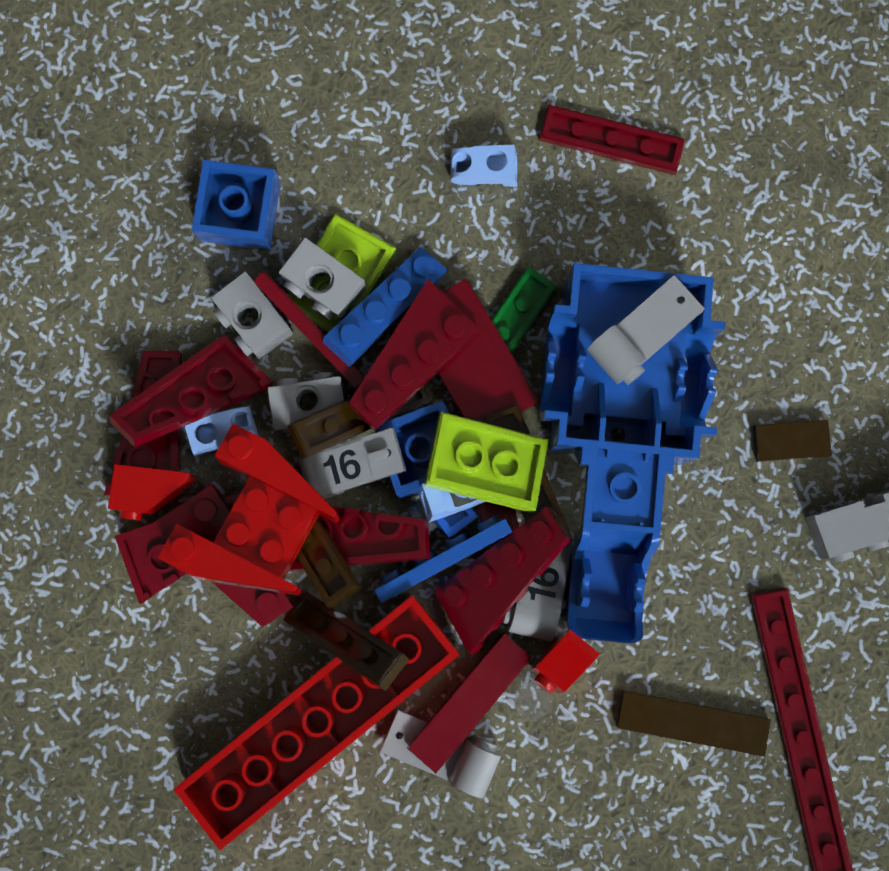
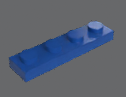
M420 247L324 336L323 343L350 367L408 311L426 281L429 279L436 285L445 276L447 269L425 249Z
M496 515L479 524L477 527L480 533L467 539L463 533L446 542L445 545L448 550L435 557L433 552L430 551L431 559L413 560L412 562L416 568L405 574L399 568L380 578L383 585L375 589L380 602L383 603L512 533L514 529L508 518L499 521Z

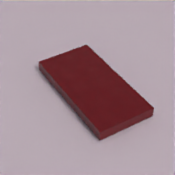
M465 278L443 291L442 293L480 328L479 334L438 372L440 379L462 416L485 423L483 417L517 403L521 413L539 404L540 400L467 279Z

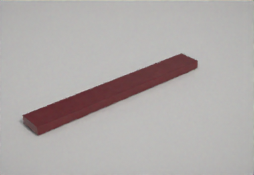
M788 588L751 594L750 600L812 871H853Z

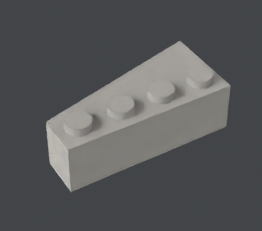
M889 490L805 517L819 559L831 558L833 563H838L854 558L853 551L866 547L867 552L888 547Z

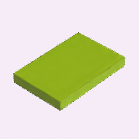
M334 214L316 246L365 281V291L347 315L372 293L397 251L394 246L337 214ZM319 276L313 281L312 288L318 291L324 290L329 286L331 279L326 276ZM287 292L286 295L322 330L330 332L340 322L333 316L330 320H327L312 309L314 302L304 295L301 299H298Z
M441 412L437 420L424 486L533 513L537 508L549 439Z

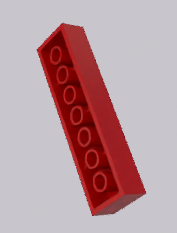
M414 595L369 630L372 634L404 653L409 659L386 691L339 659L334 658L173 789L220 851L460 655L454 644Z

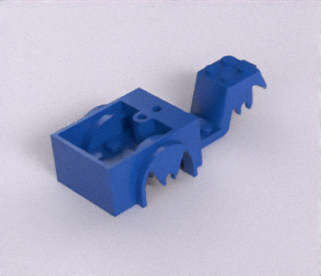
M574 263L564 281L562 305L555 304L551 311L542 364L541 421L551 422L548 452L575 454L579 465L587 466L582 524L571 549L565 609L568 630L571 629L582 639L630 644L639 642L643 638L644 589L649 563L660 541L665 474L673 473L674 464L683 465L699 459L701 437L711 438L717 435V428L707 427L705 423V418L716 394L713 382L714 376L718 372L710 352L717 335L725 330L726 323L711 320L714 277ZM675 275L705 310L641 365L645 371L629 385L622 381L617 385L587 352V348L610 327L617 326ZM614 428H619L623 431L624 437L621 441L617 442L612 439L611 431Z

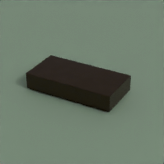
M828 420L753 426L756 462L832 456Z

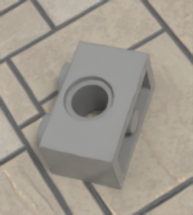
M304 238L279 271L283 281H285L283 288L298 299H301L303 295L314 302L312 309L327 320H330L332 316L339 321L344 319L366 289L364 279L307 238ZM326 276L331 279L326 289L318 291L312 288V283L317 277Z
M246 271L211 297L217 305V308L212 312L225 328L230 325L235 328L239 336L234 340L247 356L254 353L261 360L293 335L289 326ZM249 311L258 312L259 317L254 325H242V317L245 313Z
M324 372L312 375L313 380L298 383V378H286L276 381L277 386L268 387L274 431L277 434L290 433L287 427L288 424L346 400L342 378L340 376L334 377L333 372ZM309 393L317 395L318 403L313 410L303 411L300 409V400L304 395Z

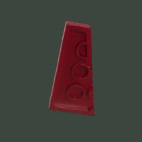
M241 491L222 497L230 510ZM151 523L114 536L140 605L187 574L158 559L166 541L149 526Z

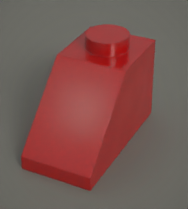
M114 464L108 509L120 511L119 518L141 521L142 514H156L195 483L196 475L186 472Z
M569 629L553 639L529 671L536 676L533 681L549 694H552L553 691L557 694L564 693L598 658L600 653Z

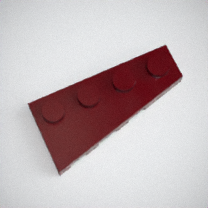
M428 279L349 401V407L374 431H377L477 336L480 328Z
M224 334L110 414V423L134 447H137L266 392L268 387L273 386V381Z
M143 351L131 396L133 398L180 366L182 364V352ZM181 428L137 447H134L122 435L119 449L115 452L112 465L118 464L180 472ZM113 470L110 481L106 485L104 496H110Z
M211 484L149 526L165 541L168 540L175 525L178 524L214 542L231 510L214 484ZM212 582L262 628L294 606L292 600L285 593Z
M334 506L331 507L340 518L338 524L321 515L318 516L348 566L431 559L429 526L426 520ZM297 557L289 572L305 571Z
M546 506L433 591L469 654H476L484 645L482 642L492 630L495 631L505 619V614L515 602H519L528 592L527 588L538 575L544 573L572 539L553 508Z

